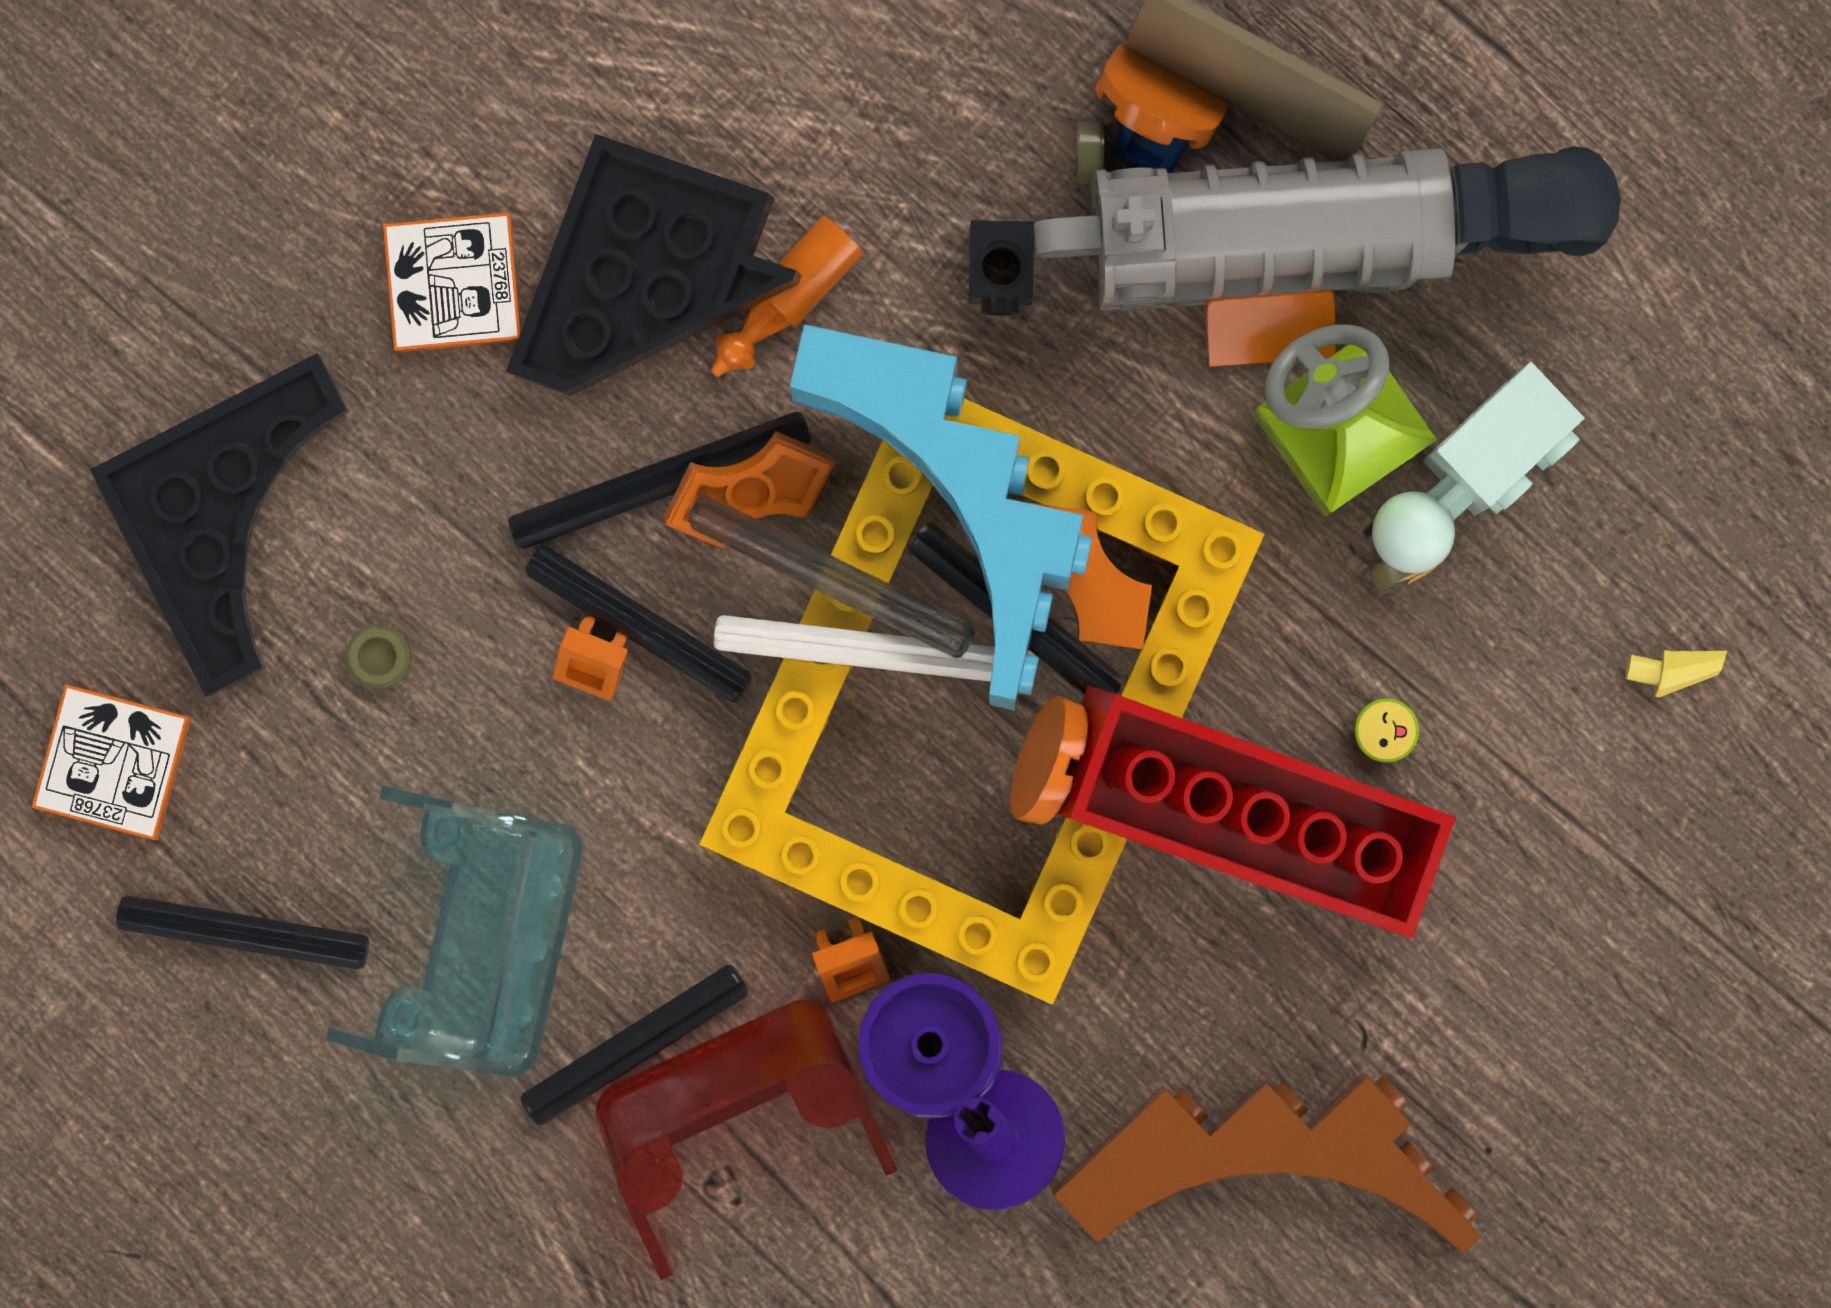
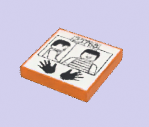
M510 213L383 224L393 343L396 353L518 341L522 326L512 215Z
M65 684L31 808L147 839L159 840L192 717Z

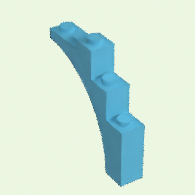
M804 325L790 383L792 401L840 416L887 442L928 478L955 512L978 556L992 605L995 651L989 705L1015 711L1019 693L1031 696L1039 657L1027 654L1033 630L1046 631L1053 594L1042 592L1043 585L1069 590L1072 572L1085 575L1093 537L1081 534L1083 515L1009 499L1010 494L1022 496L1030 458L1019 455V435L947 420L948 415L960 417L967 387V379L957 377V357Z

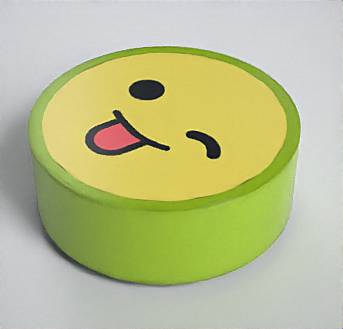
M1380 699L1367 704L1360 710L1354 721L1353 736L1358 749L1367 758L1381 763L1395 762L1406 757L1414 749L1419 736V725L1415 714L1407 705L1394 699Z

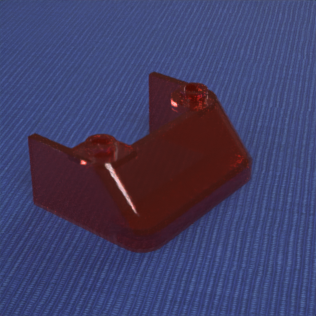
M799 999L786 1003L622 1079L608 1087L600 1096L596 1106V1121L621 1195L660 1280L672 1276L678 1266L677 1260L655 1215V1211L667 1206L676 1198L683 1182L682 1167L672 1146L780 1095L790 1092L802 1117L817 1127L833 1128L859 1117L885 1175L887 1176L898 1171V1161L828 1011L817 1002Z

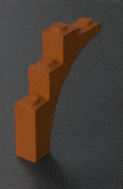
M1360 1074L1307 1125L1300 1118L1308 1111V1108L1283 1082L1273 1090L1266 1082L1261 1080L1207 1132L1200 1124L1208 1115L1182 1088L1172 1096L1162 1085L1051 1190L1058 1202L1097 1243L1137 1212L1183 1189L1231 1176L1288 1173L1333 1179L1381 1195L1424 1220L1462 1254L1482 1237L1470 1224L1479 1216L1475 1210L1452 1187L1442 1195L1426 1178L1434 1169L1428 1160L1408 1140L1400 1148L1393 1143L1412 1125L1401 1113L1409 1103L1383 1076L1373 1084L1368 1077Z

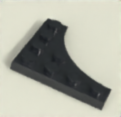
M318 353L90 469L205 697H211L266 668L255 643L246 601V564L254 524L267 493L289 460L309 439L328 424L349 412L321 355Z

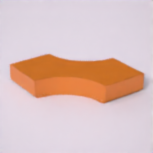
M775 431L769 442L758 453L740 463L724 467H706L690 462L663 516L665 525L723 548L739 529L758 518L774 514H787L802 518L808 517L835 464L834 458L829 453Z
M1032 503L1083 515L1081 534L1093 537L1085 575L1072 572L1069 590H1063L1076 614L1078 640L1086 643L1143 650L1152 585L1129 578L1110 562L1098 538L1096 527L1097 512Z

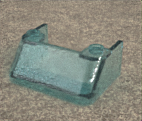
M382 786L380 799L425 809L420 832L422 848L431 860L449 864V874L423 989L401 987L393 991L381 1008L375 1034L328 1027L326 1040L395 1061L507 1076L520 1075L531 1067L539 1052L582 858L581 839L574 828L565 824L457 800Z

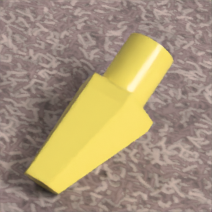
M1664 650L1660 660L1630 655L1625 679L1655 685V697L1659 698L1719 675L1727 651Z

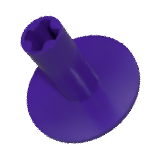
M1001 1070L992 1090L984 1098L975 1097L964 1101L952 1117L946 1119L929 1118L925 1140L926 1154L930 1168L938 1182L957 1200L979 1209H1009L1033 1199L1052 1181L1064 1154V1123L1056 1103L1042 1086L1020 1073Z

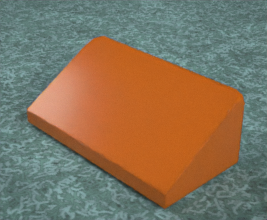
M1334 291L1206 300L1204 313L1209 368L1273 363L1278 355L1299 337L1313 330L1335 325ZM1336 344L1318 349V352L1325 359L1330 358L1336 354Z

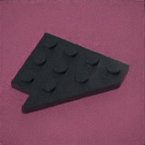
M595 134L506 372L517 378L572 396L798 285L802 276L798 271L753 256L775 198L771 194Z

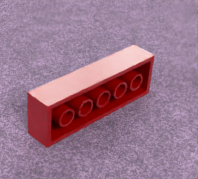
M1087 686L1081 703L1087 712L1088 730L1083 756L1080 755L1079 760L1073 758L1070 760L1066 774L1073 777L1071 781L1073 785L1057 814L1413 939L1454 825L1455 816L1123 696Z

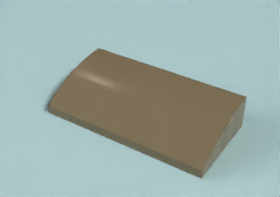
M1145 0L1125 45L1126 48L1230 103L1231 107L1334 162L1346 161L1350 155L1357 153L1384 105L1382 102L1190 0Z

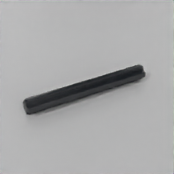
M795 411L515 514L508 519L512 538L517 547L526 549L673 495L690 462L706 467H724L740 463L758 453L769 442L775 431L808 445L811 442V434L805 417L801 412Z

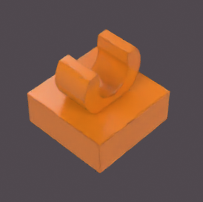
M587 616L580 623L578 630L568 627L559 647L552 679L612 702L621 681L629 650L624 648L627 636L618 630L611 642L592 636L595 618Z
M857 918L848 920L852 938L832 945L825 929L817 931L816 934L819 951L813 952L812 956L831 1003L891 981L873 932L865 933L863 925Z

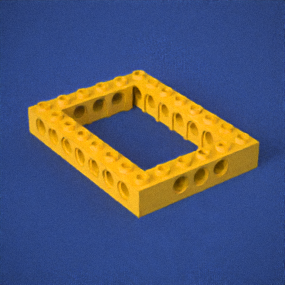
M964 399L960 417L948 415L947 420L1020 436L1019 455L1030 458L1022 497L1026 499L1025 503L1097 512V531L1138 548L1142 551L1140 555L1159 562L1168 561L1179 566L1169 589L1161 600V607L1145 640L1143 650L1138 651L1133 662L1135 663L1121 696L1182 718L1264 537V533ZM884 440L878 449L799 624L867 632L874 616L879 611L881 600L900 558H903L919 515L934 489L932 483L918 468ZM784 658L699 845L1053 1005L1127 839L1065 818L1055 835L1056 839L1038 880L1032 886L1029 900L1019 919L999 910L995 906L946 886L931 877L915 872L880 856L878 853L860 847L814 824L785 813L795 790L798 789L801 783L802 774L822 731L826 728L829 721L828 717L842 685L853 666Z

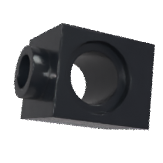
M970 221L968 304H981V314L1014 316L1019 315V305H1032L1034 277L1033 224L1035 221ZM1007 254L1017 262L1020 273L1012 283L996 285L985 277L982 269L984 262L992 255Z

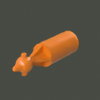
M822 215L777 263L798 271L802 275L799 284L751 307L740 332L719 334L716 337L717 357L711 372L716 377H719L730 370L752 368L755 364V359L753 358L754 344L789 325L796 328L864 255L862 249L834 222Z

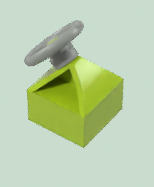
M1339 324L1322 327L1299 337L1289 344L1275 359L1267 374L1265 381L1266 402L1258 406L1252 413L1324 518L1437 440L1390 373L1389 355L1382 340L1370 330L1355 325ZM1349 344L1327 359L1318 352V349L1326 346ZM1300 362L1308 373L1284 389L1289 373Z

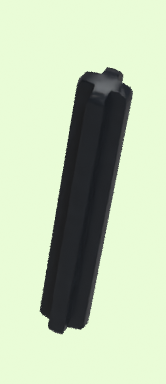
M931 522L925 524L911 540L908 547L910 553L993 620L992 605L979 560L936 524ZM1050 617L1048 618L1045 632L1033 630L1029 650L1082 693L1085 694L1088 685L1117 694L1123 687L1125 680L1121 674Z
M541 545L529 559L525 569L528 577L615 631L618 630L625 634L628 639L728 701L737 702L749 686L751 674L748 670L551 548Z
M134 896L122 897L116 914V926L124 931L352 969H360L365 966L369 951V938L362 934Z
M724 966L538 1083L520 1097L526 1113L538 1126L546 1124L747 997L749 991L742 976L734 966Z

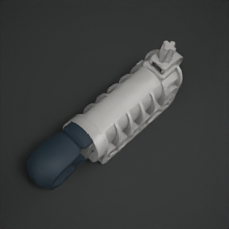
M1572 146L1559 150L1557 153L1534 154L1503 161L1495 168L1482 162L1457 164L1449 169L1446 153L1441 148L1400 151L1393 158L1364 159L1361 154L1350 155L1346 161L1315 163L1313 158H1302L1298 164L1265 166L1264 161L1252 162L1249 168L1216 170L1213 164L1204 165L1201 171L1167 173L1166 168H1128L1112 172L1095 170L1091 179L1092 208L1095 211L1094 216L1047 219L1035 222L1033 225L1037 257L1062 258L1098 255L1100 310L1126 311L1204 305L1208 299L1333 290L1334 296L1398 291L1410 288L1417 280L1450 278L1453 273L1455 255L1478 253L1486 246L1495 252L1519 254L1562 252L1566 255L1582 257L1595 253L1609 240L1618 224L1621 195L1613 170L1599 153H1595L1588 148Z

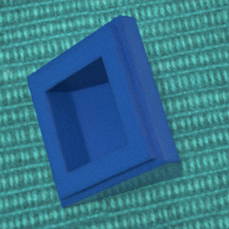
M1124 125L1112 152L1141 168H1166L1167 173H1172L1189 140L1173 137L1170 145L1168 144L1167 146L1147 139Z

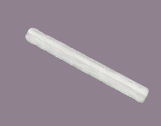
M725 615L718 617L716 620L713 641L714 647L720 651L991 682L995 651L993 646ZM1028 651L1027 655L1035 656L1033 652Z

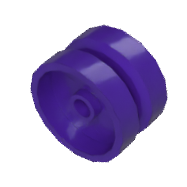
M917 973L891 983L871 1002L860 1025L858 1056L868 1082L886 1102L918 1118L946 1119L954 1116L957 1108L964 1101L975 1097L984 1098L992 1090L1003 1066L1004 1036L995 1012L970 985L946 974ZM930 1033H935L941 1037L943 1047L937 1056L928 1058L919 1051L918 1043L921 1037L929 1040Z

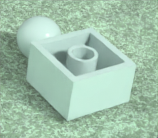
M1532 362L1528 363L1512 375L1422 460L1440 479L1428 493L1418 491L1403 492L1393 496L1381 506L1375 516L1372 528L1373 543L1377 553L1386 564L1401 572L1422 573L1435 568L1448 556L1453 546L1455 537L1453 521L1466 509L1474 516L1488 508L1495 514H1498L1502 509H1507L1533 484L1525 476L1529 470L1535 465L1542 471L1549 465L1552 466L1580 440L1572 430L1585 418Z

